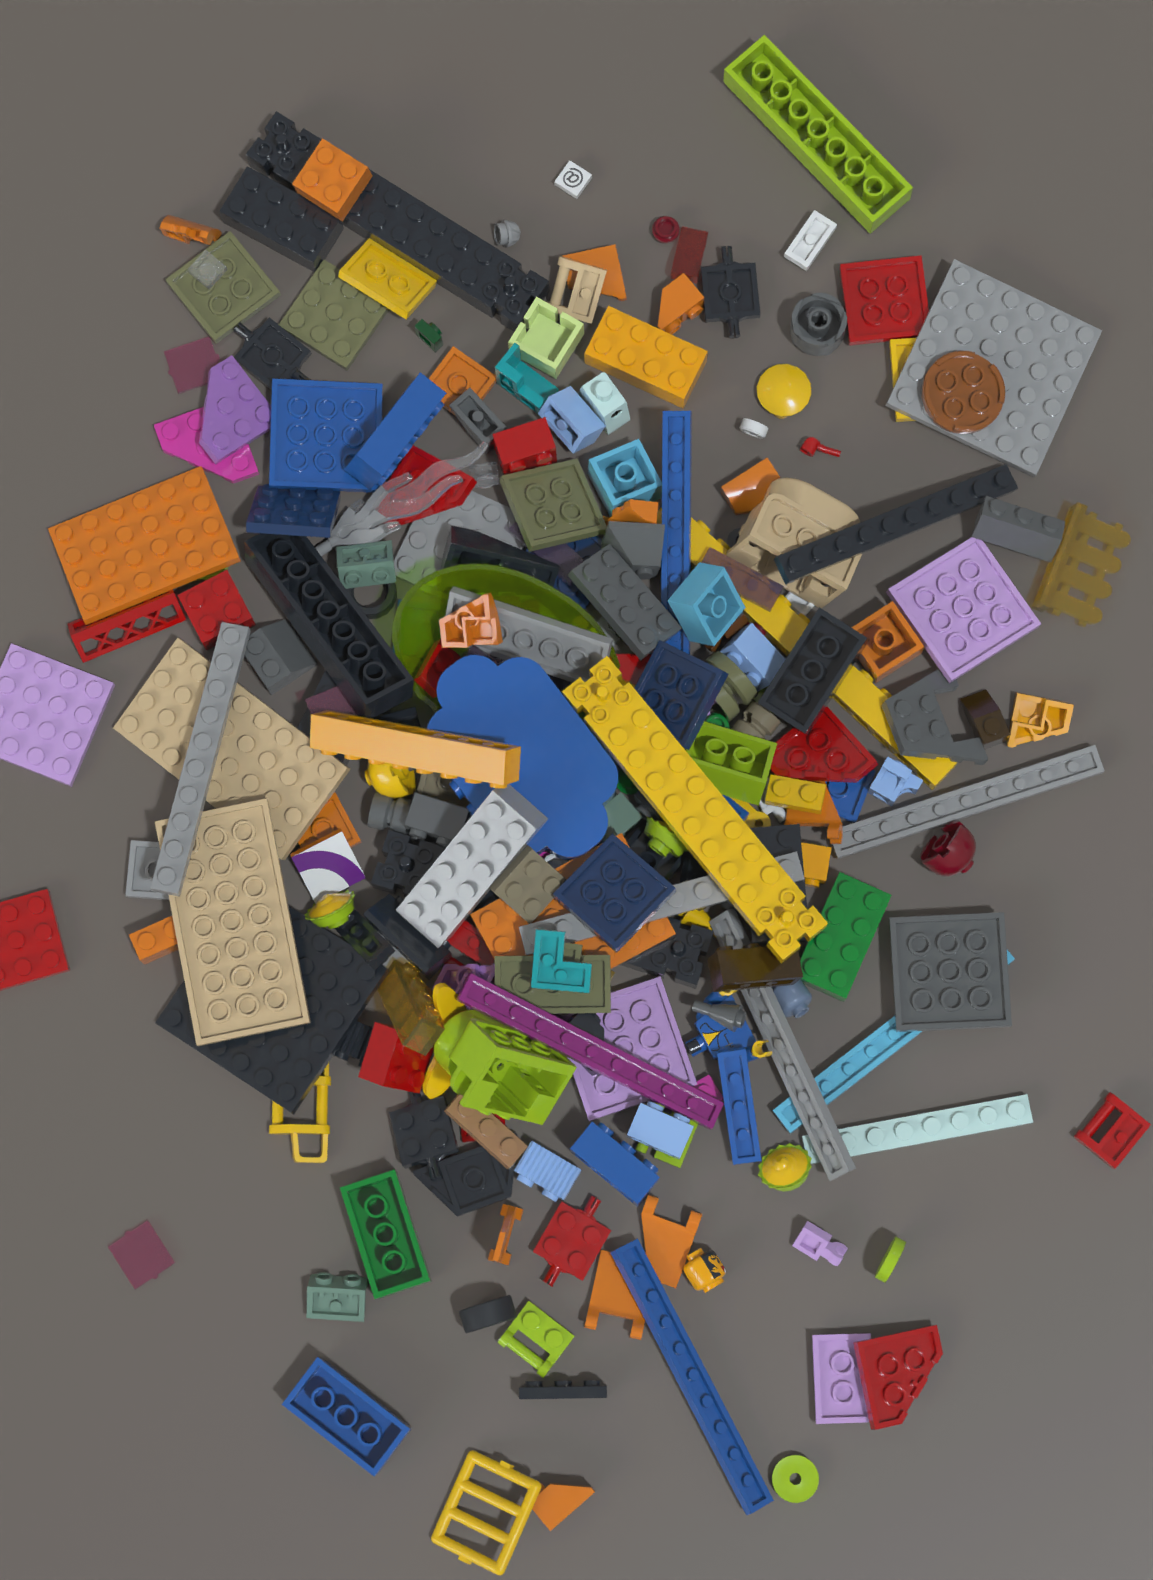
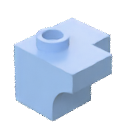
M887 757L868 793L892 807L900 795L904 793L916 794L923 780L911 773L912 770L903 763Z

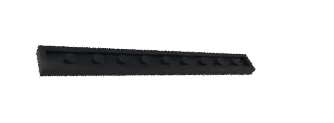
M1007 464L788 551L773 560L785 585L981 506L985 496L998 499L1013 493L1018 489V486Z

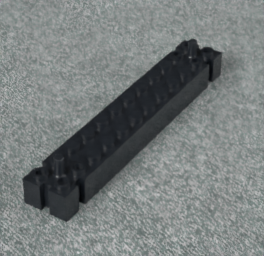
M276 111L264 128L266 138L262 140L258 137L246 153V157L251 168L266 177L272 172L276 182L297 193L292 183L322 139L304 128L298 133L295 123ZM370 170L372 178L343 220L345 227L366 240L370 238L436 279L438 285L489 317L493 318L496 313L501 316V324L515 332L520 322L524 323V316L535 298L538 297L544 301L550 292L547 279L531 269L526 275L522 272L520 262Z
M388 830L382 848V853L387 858L385 864L377 863L371 881L373 888L394 895L397 888L404 890L403 894L406 898L446 847L424 840L420 841L419 846L413 845L410 836ZM490 889L470 914L500 898ZM667 917L676 935L620 964L621 966L656 977L661 976L662 979H664L667 972L676 975L675 983L696 989L704 963L698 962L699 955L707 956L714 931L693 924L690 931L680 928L681 920Z

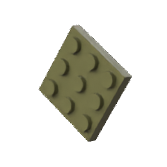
M231 231L165 279L170 288L216 344L232 333L234 328L238 327V323H245L281 296L277 287Z
M323 260L279 325L298 341L348 371L390 309L338 277L340 269Z
M578 458L501 476L499 482L529 552L605 534L606 523Z

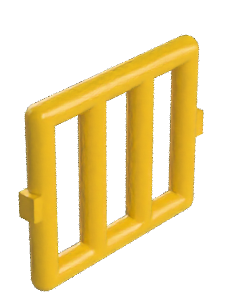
M475 1450L469 1451L431 1535V1541L458 1555V1559L471 1565V1563H474L496 1575H503L542 1487L541 1483L514 1470V1466L501 1460L498 1462ZM475 1464L528 1489L521 1506L468 1481ZM463 1492L515 1516L516 1518L510 1532L507 1533L458 1509L457 1505ZM451 1519L504 1544L497 1561L445 1536Z

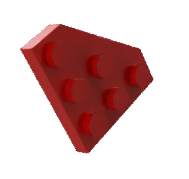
M413 445L385 485L384 489L389 495L383 500L377 511L389 520L382 524L392 529L461 506L477 481L470 475Z
M826 707L809 735L794 727L775 742L777 746L770 771L777 776L799 780L857 783L878 766V763L837 716Z
M937 1325L853 1342L871 1430L899 1425L905 1420L909 1407L914 1399L918 1398L925 1386L930 1371L943 1355Z

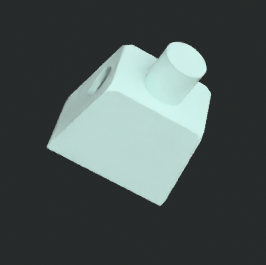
M602 372L580 388L578 395L606 425L604 431L607 435L630 421L626 400L605 372ZM618 412L616 416L611 417L613 413Z

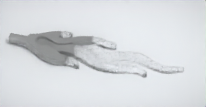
M483 441L473 452L466 456L442 460L432 464L416 480L401 489L395 490L413 479L408 472L382 484L366 503L362 499L355 501L343 513L332 530L331 537L316 546V550L323 556L333 549L336 550V547L378 542L388 534L399 530L402 527L399 522L387 521L410 517L426 510L450 487L463 482V478L460 475L449 476L425 493L441 477L471 466L482 456L488 447V443Z

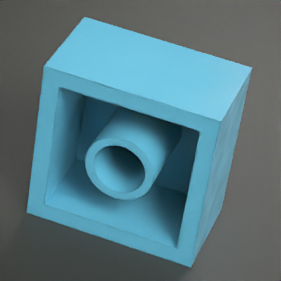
M639 439L589 459L587 474L610 517H612L613 509L623 506L630 499L652 502L661 499L662 482Z
M701 562L698 563L668 599V603L689 641L715 646L746 608L725 567Z

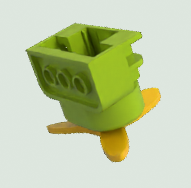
M445 983L436 984L433 989V1003L444 1026L439 1031L434 1043V1057L427 1069L423 1082L424 1094L429 1099H434L442 1095L451 1086L455 1093L463 1095L460 1101V1105L463 1107L476 1109L485 1115L497 1114L506 1120L514 1118L543 1125L577 1067L559 1052L474 1009L467 1010L465 1004L456 1000L458 994Z

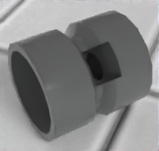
M376 792L369 812L368 827L382 831L389 827L392 831L407 835L408 832L404 824L412 800L398 798L395 801L393 798Z

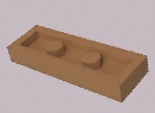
M458 1094L444 1112L506 1169H509L528 1146L492 1113L485 1115L476 1109L461 1106L460 1101L463 1095Z

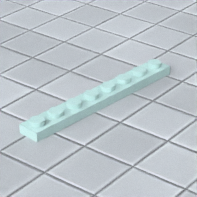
M1026 1094L838 1130L850 1156L853 1157L1031 1124L1033 1119L1028 1095ZM802 1136L804 1150H808V1155L812 1158L811 1164L820 1163V1159L809 1136Z

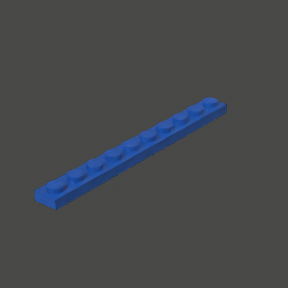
M663 411L662 524H665L662 549L661 604L679 623L668 603V599L691 573L692 411ZM683 628L665 642L690 654V641Z
M637 1238L612 1251L611 1255L745 1514L754 1513L774 1500L642 1245Z

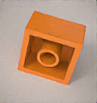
M322 138L292 185L298 194L343 222L372 178V174L366 165Z
M893 601L851 627L870 639L858 660L866 672L873 678L875 684L921 655L924 649V645Z

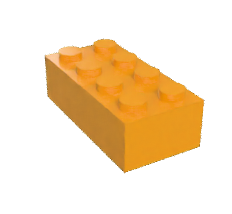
M608 306L584 353L585 364L684 409L707 362L708 351Z

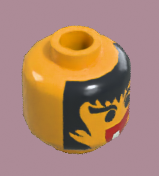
M699 1248L686 1256L689 1262L684 1265L683 1271L695 1290H703L706 1293L724 1282L722 1277L726 1274V1270L713 1250L703 1252L702 1248Z

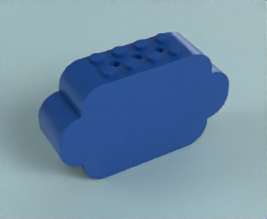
M480 655L465 656L448 667L440 676L437 684V697L441 709L432 716L427 729L521 746L519 781L510 783V785L548 818L542 828L527 844L540 855L545 850H548L560 859L572 860L585 855L594 847L600 845L606 835L608 816L604 806L613 798L616 792L618 771L613 760L544 669L537 662L525 657L511 658L497 666L489 658ZM462 777L452 779V782L449 783L459 799L465 796L470 804L466 807L471 815L475 813L492 790L495 789L490 787L488 782L482 781V783L478 784L467 783L465 778Z

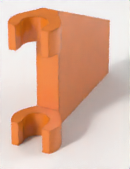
M810 781L815 783L826 784L825 781ZM827 786L821 814L787 808L784 825L800 824V826L828 827L827 839H830V844H842V822Z
M648 1194L641 1213L646 1255L660 1282L676 1288L702 1214L691 1210L686 1226L656 1216L654 1211L659 1198Z
M502 1204L500 1215L504 1216L496 1249H490L489 1261L509 1266L512 1254L506 1253L514 1220L521 1221L524 1209Z
M601 1250L584 1328L596 1330L599 1313L633 1320L630 1338L641 1340L645 1319L611 1252Z

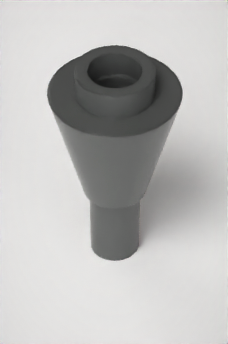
M697 1000L693 1003L692 1011L708 1015L709 1018L732 1032H735L737 1028H742L744 1025L746 1012L743 1011V1005H711Z

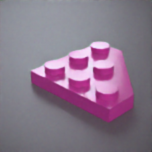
M204 407L154 424L162 450L170 456L178 457L195 467L202 466L204 471L223 477L224 480L233 484L259 475L249 444L217 464L213 462L199 443Z

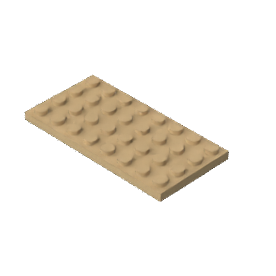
M180 638L176 639L113 727V729L177 779H180L211 664L210 660ZM237 682L206 801L217 809L267 798L279 858L286 860L351 769L334 755H323L321 750L310 748L309 736Z
M268 799L203 811L180 897L169 895L196 1045L202 1046L311 1023ZM169 819L155 821L160 850Z

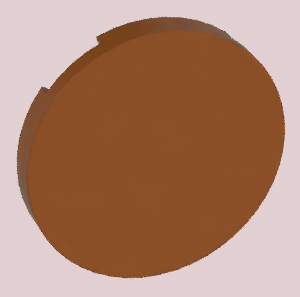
M955 351L940 357L927 371L922 384V401L926 412L938 426L952 433L971 434L985 429L997 418L1005 401V384L997 367L985 358L971 351Z

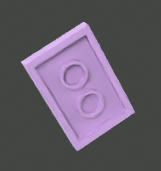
M871 1333L812 1335L816 1424L869 1422L853 1342L871 1339Z

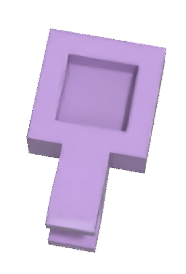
M809 1221L806 1222L792 1245L816 1261L821 1255L835 1266L840 1264L848 1249L840 1242H829L832 1235Z

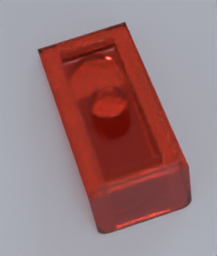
M687 227L681 228L671 270V279H676L685 273L692 283H698L709 232Z

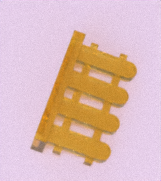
M1077 502L1067 512L1064 520L1065 526L1062 541L1052 562L1048 563L1032 609L1043 612L1051 607L1053 608L1052 614L1059 616L1061 612L1079 619L1077 625L1085 627L1087 623L1094 625L1102 620V611L1094 606L1096 598L1105 599L1111 595V585L1103 581L1105 573L1114 574L1121 569V561L1113 556L1115 548L1123 549L1127 547L1131 542V538L1127 532L1122 530V524L1116 523L1113 527L1097 520L1098 514L1094 512L1085 515L1088 506ZM1078 532L1082 533L1079 541L1076 540ZM1089 536L1106 543L1105 552L1087 545ZM1069 557L1072 558L1070 566L1066 565ZM1082 562L1098 569L1096 576L1094 577L1077 570L1079 563ZM1059 582L1063 583L1060 591L1057 590ZM1070 587L1089 594L1086 602L1068 595Z

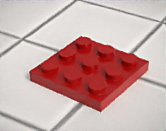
M922 255L840 264L839 269L844 308L847 315L849 346L889 342L890 339L917 338L929 313Z
M48 889L0 902V991L70 971Z

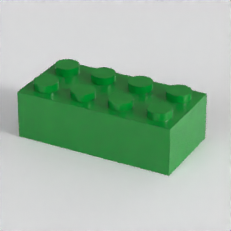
M839 872L821 912L828 925L808 942L800 960L803 978L800 980L806 986L844 1002L892 895Z
M394 1169L340 1187L374 1299L378 1300L432 1282L398 1172Z

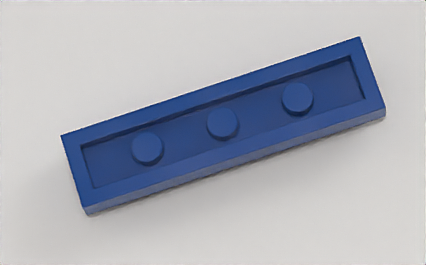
M746 1047L718 1050L717 1056L733 1165L762 1161Z

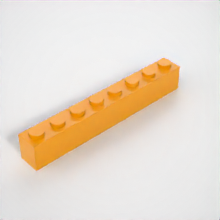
M329 710L311 714L310 748L321 750L323 755H337L339 753L344 754V758L349 760L365 758L368 759L370 764L390 763L392 768L408 769L411 767L416 768V772L420 774L437 772L440 773V777L446 779L462 777L465 778L467 783L478 784L482 783V781L488 782L492 788H507V784L519 781L521 746Z

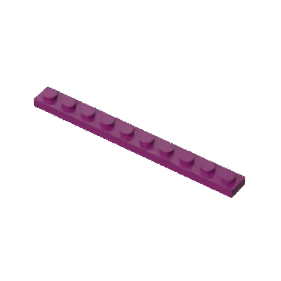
M472 973L468 974L456 999L709 1130L713 1129L724 1105L723 1102Z

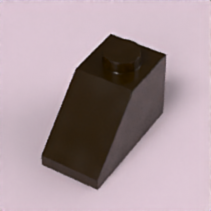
M986 689L960 699L974 737H980L984 749L1007 742L1010 732L1000 708Z

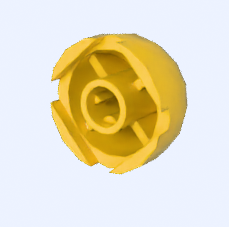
M368 763V769L365 770L366 781L369 786L373 785L379 794L395 799L406 797L415 792L414 770L392 768L390 763L380 765Z

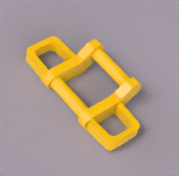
M329 1063L323 1070L322 1076H319L313 1085L317 1086L316 1125L283 1124L284 1108L272 1101V1125H269V1134H291L293 1160L296 1163H324L327 1161L328 1134H330V1125H327L328 1086H331ZM298 1134L321 1135L320 1157L300 1156Z

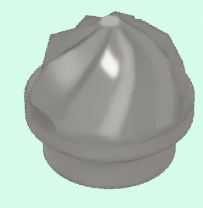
M502 220L501 223L494 225V239L497 245L510 247L519 240L521 231L515 222Z

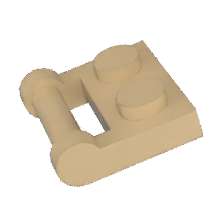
M559 256L557 263L559 265L558 274L551 299L547 303L556 307L559 315L563 311L577 320L592 324L607 269ZM572 269L578 271L569 305L566 307L561 305V300L569 271Z

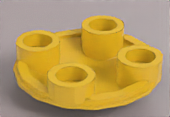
M777 364L768 368L760 376L756 389L757 397L762 407L779 419H784L787 416L801 412L811 397V383L807 375L798 367L789 364Z

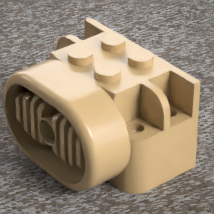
M779 478L770 484L763 501L750 512L746 523L742 525L739 531L740 536L737 543L727 551L725 556L812 603L816 607L823 608L847 590L862 554L785 585L773 559L788 551L860 523L858 515L848 505L817 487L799 479Z

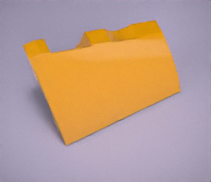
M1016 692L1007 747L1013 748L1019 744L1030 741L1035 742L1052 735L1057 736L1068 733L1074 705L1069 702Z

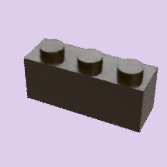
M758 943L745 945L741 949H733V946H722L717 948L716 952L707 959L713 992L794 985L803 978L798 951L781 964L767 946L760 947Z

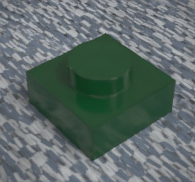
M421 319L414 326L416 335L435 353L443 346L442 332L434 323L430 322L427 324Z

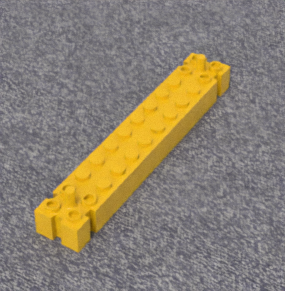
M606 656L589 670L590 679L584 682L579 677L562 691L563 696L577 714L584 711L587 715L584 717V723L757 935L761 936L764 932L771 940L768 941L767 947L782 964L800 949L801 945L798 940L804 936L809 942L827 927V921L814 906L808 910L802 904L806 897L634 687L629 682L624 686L620 683L622 673L610 658Z

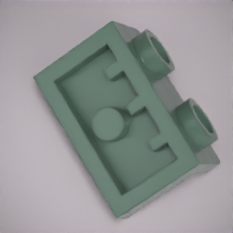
M392 540L336 547L339 580L346 589L396 582Z
M327 1272L311 1274L307 1286L306 1318L364 1322L368 1278L357 1274L333 1276Z

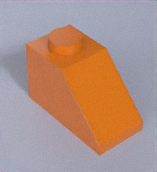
M541 1483L542 1487L532 1510L551 1531L594 1494L595 1490L592 1486L550 1483L545 1487Z

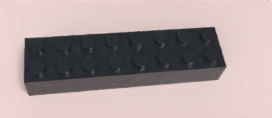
M260 533L244 542V560L359 716L374 718L412 698L413 677L307 536Z

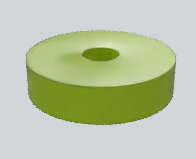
M895 1236L877 1269L876 1279L886 1283L903 1252L906 1241Z
M789 1455L779 1460L772 1471V1485L782 1499L792 1503L804 1502L812 1497L817 1490L819 1484L818 1471L815 1465L806 1457ZM793 1473H798L801 1477L798 1484L790 1482V1476Z

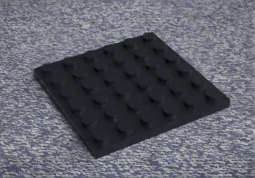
M289 906L311 1023L197 1046L185 981L180 985L155 1023L272 1101L295 1114L389 973V970L383 965L374 970L350 944L325 928H320L310 920L305 919L306 916Z

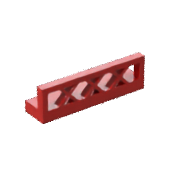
M172 589L88 625L84 623L83 618L70 622L67 625L75 647L83 663L181 623L186 618L177 600L175 591ZM174 605L177 615L167 619L159 616L162 608ZM140 617L151 619L146 628L139 629L133 627L136 619ZM116 627L125 630L122 638L117 640L107 637L110 630ZM90 638L99 641L97 648L85 653L81 642Z

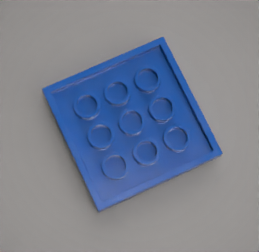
M272 379L269 488L333 489V491L374 493L380 487L377 483L369 490L344 469L382 421L383 384Z

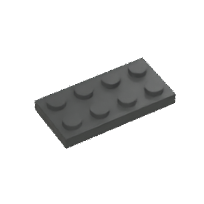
M608 544L568 574V577L640 660L654 651L659 640L666 642L682 629L679 623L611 544Z

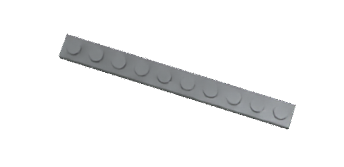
M221 623L150 887L153 892L178 897L181 895L251 632L249 627Z
M1093 745L843 826L842 844H832L836 859H840L948 824L955 820L1102 774L1105 770L1097 748Z
M797 851L774 857L794 883L805 880ZM709 875L675 884L673 886L676 888V893L646 923L726 902L729 899ZM572 913L519 927L526 956L534 954L535 934L538 927H542L545 930L566 931L565 943H575L597 937L594 932Z
M735 908L726 910L709 921L720 947L733 946V949H741L743 946L751 944ZM772 987L741 990L763 1039L769 1041L766 1043L769 1051H772L773 1061L829 1181L835 1180L856 1169Z

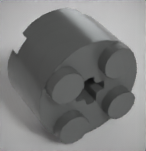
M814 293L801 299L794 307L792 313L790 334L793 344L809 355H830L839 347L844 338L847 325L846 312L839 300L827 293ZM817 322L822 323L820 327L815 326Z

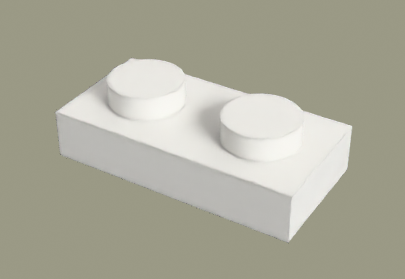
M814 210L784 253V257L807 271L837 228V224Z

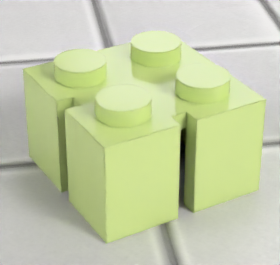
M536 297L524 316V323L520 322L510 338L508 346L510 349L514 343H517L520 346L521 360L557 379L584 335V323L562 311L560 324H558V309Z

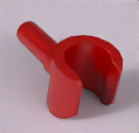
M814 437L807 438L800 448L802 453L813 457L816 450L839 457L841 453L839 450L820 444Z

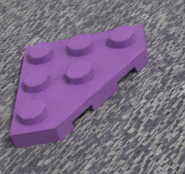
M232 355L213 366L208 372L207 394L204 401L203 424L199 443L215 464L271 430V405Z

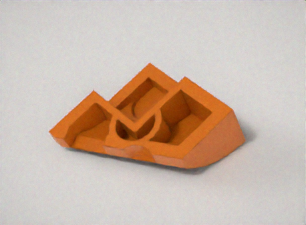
M167 215L160 225V230L164 236L190 244L191 239L211 245V242H216L222 234L219 229L172 215Z
M615 244L563 255V257L607 269L600 296L604 294L617 297L619 301L627 300ZM570 269L567 279L568 289L573 290L578 273L576 270Z
M765 458L721 486L720 493L735 515L748 514L763 501L770 484L774 480L779 479L780 476L769 459Z
M630 499L623 506L613 509L612 517L603 516L606 526L609 521L656 524L658 502Z
M491 593L483 594L439 620L442 648L499 645L503 642L499 616Z

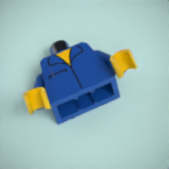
M738 990L712 991L705 997L703 1002L711 1005H737L731 994ZM698 1012L696 1013L697 1021L694 1023V1026L699 1035L685 1042L692 1057L707 1050L712 1060L718 1059V1050L746 1047L748 1063L758 1058L772 1055V1051L765 1053L762 1051V1045L769 1041H756L746 1021L742 1028H737L735 1032H732L709 1018L708 1015Z

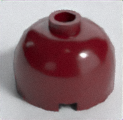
M955 820L942 827L941 829L945 833L938 839L934 835L925 845L920 855V858L923 860L921 862L928 869L944 877L953 876L960 872L962 874L966 873L974 864L972 859L976 851L975 838L969 829L959 820Z

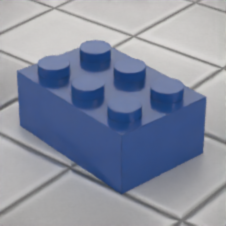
M591 1122L570 1148L571 1153L638 1207L659 1181L660 1177L657 1175L659 1169L647 1159L643 1162L638 1160L634 1156L636 1150L624 1140L620 1144L612 1138L614 1132L602 1122L598 1125Z

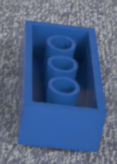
M420 372L344 470L369 490L376 483L381 486L395 470L401 459L409 452L414 442L422 435L431 420L445 405L441 400L446 395V392Z
M322 1357L315 1359L282 1403L285 1408L374 1477L378 1475L412 1429V1427Z

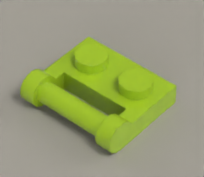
M528 1301L497 1343L503 1348L507 1346L538 1370L537 1374L544 1378L575 1336ZM520 1330L547 1351L550 1355L546 1361L514 1338L515 1333Z

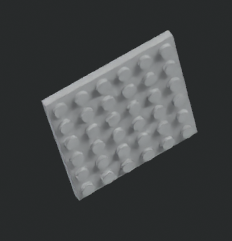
M954 259L885 406L1035 477L1102 330ZM955 351H971L985 358L997 367L1005 384V401L997 418L985 429L971 434L952 433L938 426L926 412L922 401V384L927 371L940 357Z

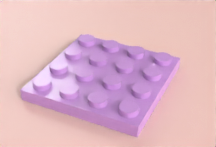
M973 537L886 591L949 683L1041 625L982 540Z
M11 643L0 668V759L72 787L115 684Z
M661 976L612 992L611 1013H596L601 1019V1026L604 1028V1042L690 1086L697 1085ZM553 1013L554 1016L565 1022L575 1014ZM568 1058L577 1067L573 1076L588 1121L640 1105V1103L652 1101L600 1073L592 1076L582 1064Z

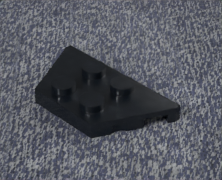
M480 1146L439 1161L438 1165L442 1175L440 1179L436 1177V1180H430L427 1166L414 1170L413 1174L459 1217L511 1198L516 1161L509 1169H506L486 1149Z

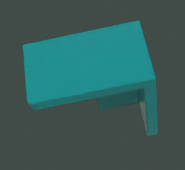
M517 343L511 346L495 366L497 385L537 415H539L538 412L548 397L559 392L555 385L521 361L520 346Z
M542 927L536 929L531 988L590 992L592 963L563 960L566 931L545 930Z

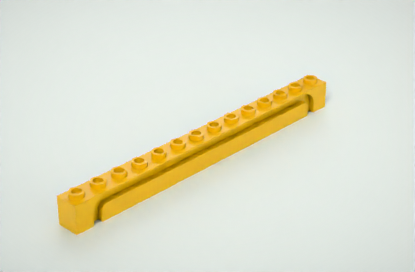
M662 507L657 512L656 524H662ZM691 517V569L693 570L699 562L725 567L746 607L742 612L747 617L749 623L756 622L766 631L765 637L788 657L810 623V620L804 614L794 612L790 608L792 606L791 603L782 594L777 596L771 591V585L764 577L760 575L756 577L750 569L725 556L730 547L722 539L718 538L716 540L709 534L710 529L701 520L696 522ZM853 666L832 699L898 760L914 771L916 776L922 779L923 783L933 791L955 768L958 762H951V759L941 757L927 759L900 755L881 706L892 695L884 688L878 689L872 683L874 681L873 678L865 670L861 669L859 671Z

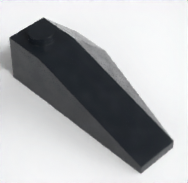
M451 525L444 548L437 589L450 592L455 586L473 593L477 591H490L491 594H498L500 590H516L519 593L552 591L560 565L481 532Z

